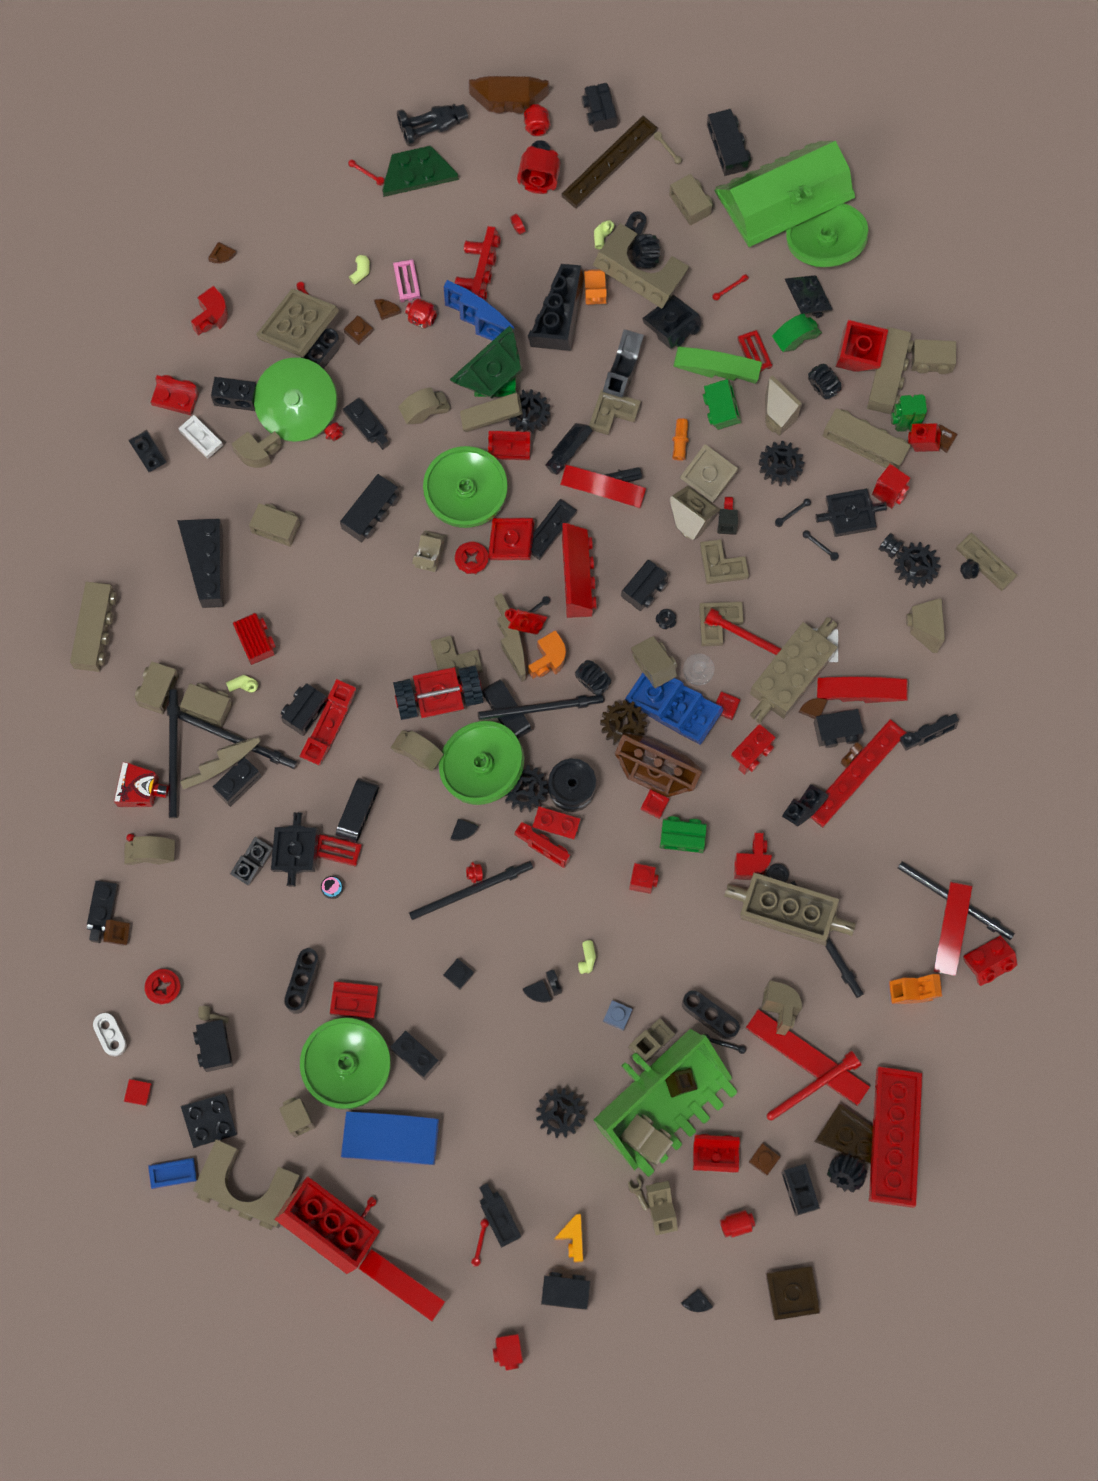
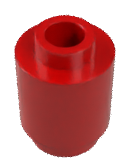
M746 1210L726 1215L724 1219L720 1220L725 1238L729 1236L734 1238L753 1231L752 1227L755 1226L752 1213H747Z

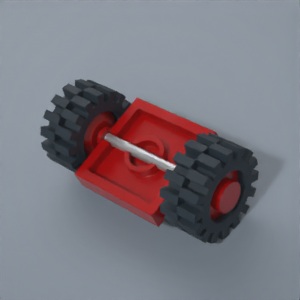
M476 665L459 668L461 684H458L455 667L414 675L413 680L416 690L414 695L410 679L393 682L395 700L401 720L418 717L415 700L419 704L422 719L464 710L461 698L462 690L466 706L484 703Z

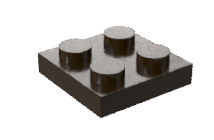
M812 1266L766 1273L774 1321L820 1313Z

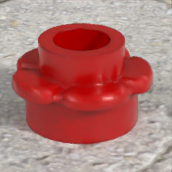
M338 422L328 426L324 430L326 439L336 441L341 438L343 426H340Z
M471 862L470 866L466 867L467 879L471 880L472 883L482 881L483 874L480 863L474 864V862Z

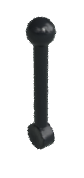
M808 498L804 499L801 505L786 516L777 518L775 526L782 527L784 521L805 506H810L811 500Z
M805 530L802 533L804 538L810 539L813 543H815L818 547H820L823 551L830 555V559L832 561L838 560V553L831 552L828 548H826L823 544H821L818 540L811 536V533L808 530Z
M544 596L542 601L528 612L534 613L543 605H549L550 598Z
M704 1034L711 1043L737 1050L740 1054L746 1052L744 1045L736 1046L710 1038L708 1034Z

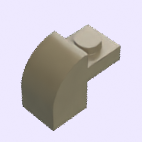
M432 387L411 394L398 406L406 424H420L431 414L447 413L451 409L443 392H434Z
M275 431L259 443L249 432L232 443L234 453L244 464L253 468H262L271 464L269 455L278 452L282 446L281 439Z
M424 531L421 534L418 551L413 557L412 564H415L416 568L435 572L441 557L445 535Z
M402 730L390 747L396 753L409 757L417 766L431 772L443 756V753L434 744L413 731L406 732Z
M155 836L134 837L133 841L125 842L124 864L135 865L148 862L160 865L174 862L175 840Z
M769 981L764 988L761 1009L779 1013L776 1034L786 1035L788 1030L794 1026L795 1017L802 1009V1002L800 996L792 987L783 983Z
M659 1018L647 1031L645 1030L628 1048L633 1054L637 1053L647 1063L675 1036V1033Z
M669 1181L647 1185L646 1197L655 1235L678 1231Z

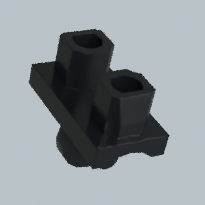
M147 429L129 439L131 446L148 472L167 463L166 458Z

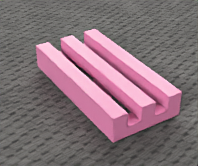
M407 260L393 263L400 302H405L404 300L407 299L408 301H413V298H420L414 261ZM408 265L411 268L415 293H411L406 268ZM398 267H402L407 294H403Z

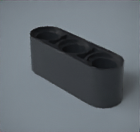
M332 328L325 329L303 358L315 362L324 369L340 348L338 333ZM329 339L334 340L332 343H326ZM315 355H322L319 359L313 358Z
M501 679L481 690L492 710L518 706ZM524 714L498 718L500 723L509 728L518 739L532 731Z
M361 778L357 779L339 821L336 836L355 843L358 842L378 794L379 785Z
M311 948L300 951L285 995V1006L293 1014H299L305 1010L320 965L318 954ZM307 955L315 957L314 962L310 965L303 963ZM301 976L308 978V982L304 986L296 984L297 979ZM299 997L301 1004L295 1008L291 1007V999Z
M689 991L685 994L682 1000V1007L689 1015L722 1039L732 1040L737 1036L740 1025L734 1017L697 991ZM689 997H694L698 1000V1006L690 1007L686 1000ZM708 1010L714 1011L717 1016L716 1019L713 1021L708 1020L705 1017V1012ZM727 1023L732 1024L735 1032L732 1034L725 1033L723 1025Z

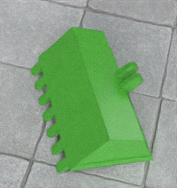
M818 141L805 145V148L792 151L790 155L777 158L775 162L760 166V169L745 173V176L730 180V183L719 185L714 190L748 247L855 198L850 168L836 141Z
M689 1029L650 1067L637 1053H634L632 1055L633 1060L644 1070L639 1076L629 1064L624 1062L621 1066L634 1082L593 1119L601 1134L624 1157L629 1166L634 1171L639 1167L648 1177L654 1173V1169L648 1164L647 1159L620 1139V1136L636 1115L640 1117L642 1115L647 1116L653 1121L652 1126L658 1131L663 1129L672 1136L670 1140L673 1142L671 1146L678 1150L682 1143L674 1133L679 1128L691 1137L696 1132L688 1122L693 1115L703 1124L710 1119L701 1108L704 1104L709 1102L719 1111L723 1107V1103L715 1094L721 1088L731 1098L737 1094V1090L729 1082L732 1079L730 1073L708 1038L704 1034L701 1035L692 1029ZM691 1068L697 1090L672 1098L665 1079L673 1072ZM664 1154L660 1162L664 1163L668 1159V1156Z

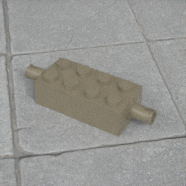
M826 617L817 631L804 622L799 626L753 684L750 695L759 700L760 703L750 713L752 719H755L757 716L756 722L761 723L770 710L783 719L788 715L835 655L838 647L827 640V637L837 627V623L834 620L830 624L831 618Z
M757 873L753 874L749 888L744 889L728 883L727 890L725 891L724 897L743 902L740 913L742 920L826 946L830 932H833V930L853 936V931L855 930V922L837 918L836 913L839 907V899Z

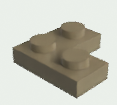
M601 390L589 427L593 431L609 435L614 417L635 422L641 401L625 396L621 398L604 393Z
M721 540L700 542L706 584L748 579L749 575L745 556L724 559Z
M742 602L700 603L701 646H723L722 627L718 625L716 627L712 625L711 627L705 624V618L710 609L713 608L719 611V614L722 615L721 618L735 625H743Z
M451 636L430 641L438 670L455 667L457 679L460 678L459 668L476 665L477 672H483L477 650L456 655Z

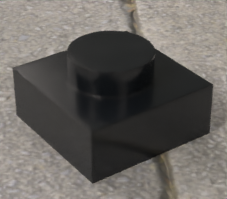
M457 958L443 976L461 990L475 973Z

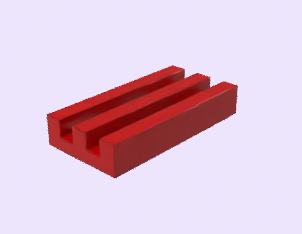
M757 330L738 336L737 340L745 358L752 359L744 339H746L754 359L761 362L751 340L753 336L765 362L761 364L760 372L766 368H772V363Z
M319 834L317 857L356 867L362 845ZM322 841L353 848L355 852L323 845ZM320 849L350 856L353 857V860L319 851Z

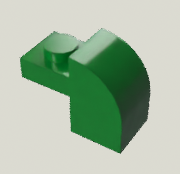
M799 314L785 322L772 335V338L782 352L794 351L804 340L817 338L821 331L815 320L811 317H806L805 314Z

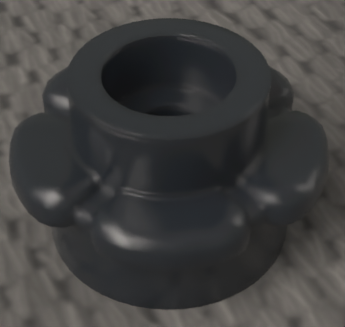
M967 559L966 562L962 563L960 572L963 578L974 579L978 576V562H974L973 559Z
M663 609L656 615V623L659 624L660 628L668 629L675 626L676 614L673 611Z

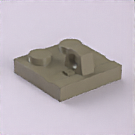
M704 444L680 478L714 503L739 469Z

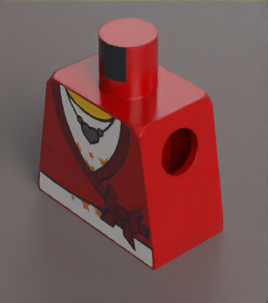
M122 762L114 802L117 807H152L155 797L167 798L169 786L158 784L159 777L155 772Z

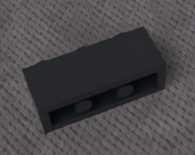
M731 109L711 113L707 117V128L724 176L747 171L748 163L751 161L750 153L744 147L743 133H739L737 116H733Z
M377 474L341 519V529L361 543L365 538L368 539L374 532V526L378 522H382L386 517V511L389 507H393L398 502L400 497L398 487L380 474Z

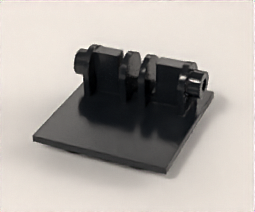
M816 275L784 279L801 314L812 313V316L820 318L823 316V312L833 310Z
M225 1093L180 1106L193 1148L237 1135L228 1106L229 1101Z

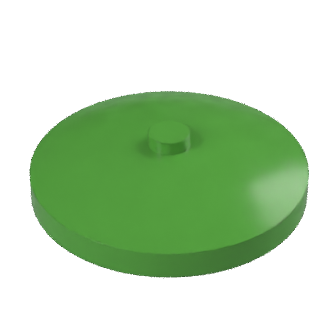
M843 203L787 229V245L794 257L808 265L817 267L841 265L857 257L865 248L868 241V224L861 212Z
M294 357L274 363L261 375L255 388L254 406L259 421L271 434L275 431L280 439L286 441L303 442L317 437L331 424L337 410V390L332 378L321 366L308 359Z
M470 446L455 447L438 455L429 465L423 481L424 497L431 512L442 522L460 528L476 527L490 521L502 509L507 497V477L500 462L487 451Z
M479 721L468 724L454 733L442 750L443 756L439 760V773L446 789L455 798L464 803L483 805L501 799L514 788L523 771L524 751L520 741L509 728L497 722Z
M353 1018L334 1019L319 1026L306 1040L300 1056L301 1077L308 1091L322 1104L336 1109H353L372 1101L384 1088L391 1067L389 1049L381 1034L368 1023Z

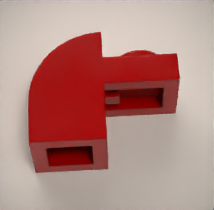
M212 286L197 297L203 312L192 319L191 323L193 330L198 336L203 332H208L214 324L221 329L228 318L225 300L215 286Z
M754 833L752 854L736 853L734 879L752 880L754 873L763 875L767 870L772 855H763V853L767 852V840H763L764 833Z

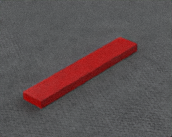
M890 719L826 790L825 793L829 797L810 818L823 828L900 742V737L906 734V732Z
M759 1009L745 1028L817 1079L838 1065L789 1030L786 1035L776 1034L777 1022ZM847 1070L826 1084L856 1106L859 1105L870 1086Z

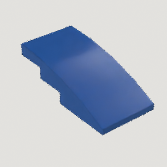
M446 280L444 285L445 306L460 311V320L475 325L477 335L493 341L509 325L514 330L513 325L485 300L466 288Z
M644 673L641 674L625 698L629 704L633 701L635 708L640 706L642 708L641 712L699 745L702 744L723 712L722 706L705 699L701 693L684 686L683 682L676 678L654 688Z
M346 1112L341 1157L392 1163L435 1165L439 1119Z

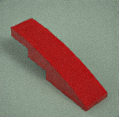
M885 677L818 678L817 698L841 700L842 702L864 701L865 703L908 701V680Z
M950 881L934 972L956 976L972 892L971 885Z
M372 1249L358 1268L432 1322L446 1303Z

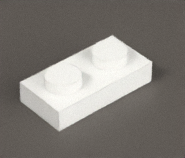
M195 415L178 428L180 433L207 459L223 446L222 442Z

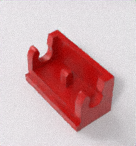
M488 431V453L501 460H530V432Z

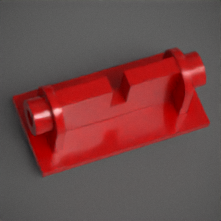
M510 608L505 612V617L511 622L508 626L509 629L538 635L548 618L545 615L516 610L514 608Z
M538 806L532 827L574 840L580 818Z

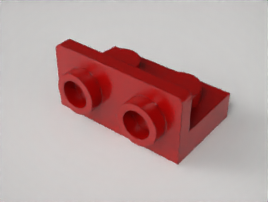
M156 375L157 385L151 399V405L191 416L199 395L196 385L188 380H183V382L175 380L169 375Z

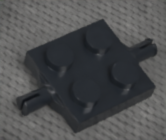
M867 488L827 495L825 498L828 508L827 512L815 514L816 523L829 521L832 525L834 537L876 530L877 527L874 518L875 512L887 511L886 502L873 504L869 498Z
M300 812L293 813V825L275 827L271 871L288 873L286 884L288 887H296L297 874L315 872L319 829L301 826L303 813Z

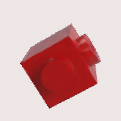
M937 423L912 424V431L908 433V443L911 444L915 452L940 451L941 430Z
M634 863L629 890L651 894L652 887H657L659 877L658 874H655L656 867Z
M519 1334L495 1338L497 1348H492L494 1363L499 1362L500 1367L505 1366V1371L518 1369V1364L523 1363Z

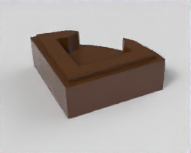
M218 242L208 260L217 264L225 263L233 259L237 253L236 250Z
M384 299L374 300L381 320L401 314L399 307L395 303Z
M939 424L941 430L940 448L947 453L958 434Z
M821 698L811 699L802 705L799 713L815 719L816 716H821L827 700Z
M858 742L855 743L846 756L842 758L841 764L847 768L863 747Z

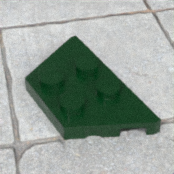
M431 145L391 155L382 189L383 197L459 180L458 173Z
M509 325L450 378L451 382L489 398H493L523 371L513 328Z

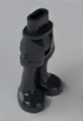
M452 104V107L451 105L433 106L431 111L415 117H409L401 109L397 111V119L406 144L411 145L423 135L434 131L439 133L445 132L456 124L459 125L461 120L468 119V113L464 104L458 106ZM432 122V123H430V124H428V125H425V126H422V127H419V128H414V127H416V126H419V125H422V124H425V123Z

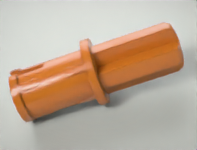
M685 418L677 419L675 436L672 439L674 441L672 459L678 461L686 459V446L689 442V438H687L688 420Z

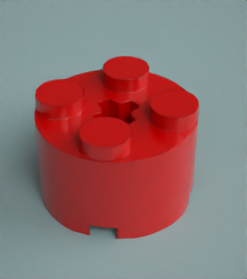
M533 146L528 147L521 156L517 175L518 183L525 185V190L536 194H545L550 189L553 191L557 186L561 166L558 153L554 150L538 149Z

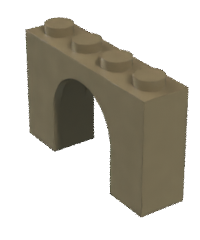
M620 223L599 251L593 265L655 305L663 308L683 279L689 266L671 256L664 268L659 272L647 273L637 269L632 265L627 256V251L631 247L637 233Z
M216 1140L193 1189L194 1192L198 1193L196 1198L207 1203L211 1199L219 1202L217 1207L228 1212L233 1208L239 1211V1217L251 1221L252 1217L260 1220V1226L272 1230L273 1226L279 1228L281 1224L274 1219L287 1199L297 1189L301 1176L278 1166L267 1192L261 1198L252 1202L239 1201L229 1190L228 1176L240 1150Z

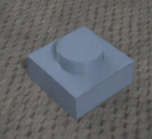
M612 1000L603 1022L624 1031L632 1009Z

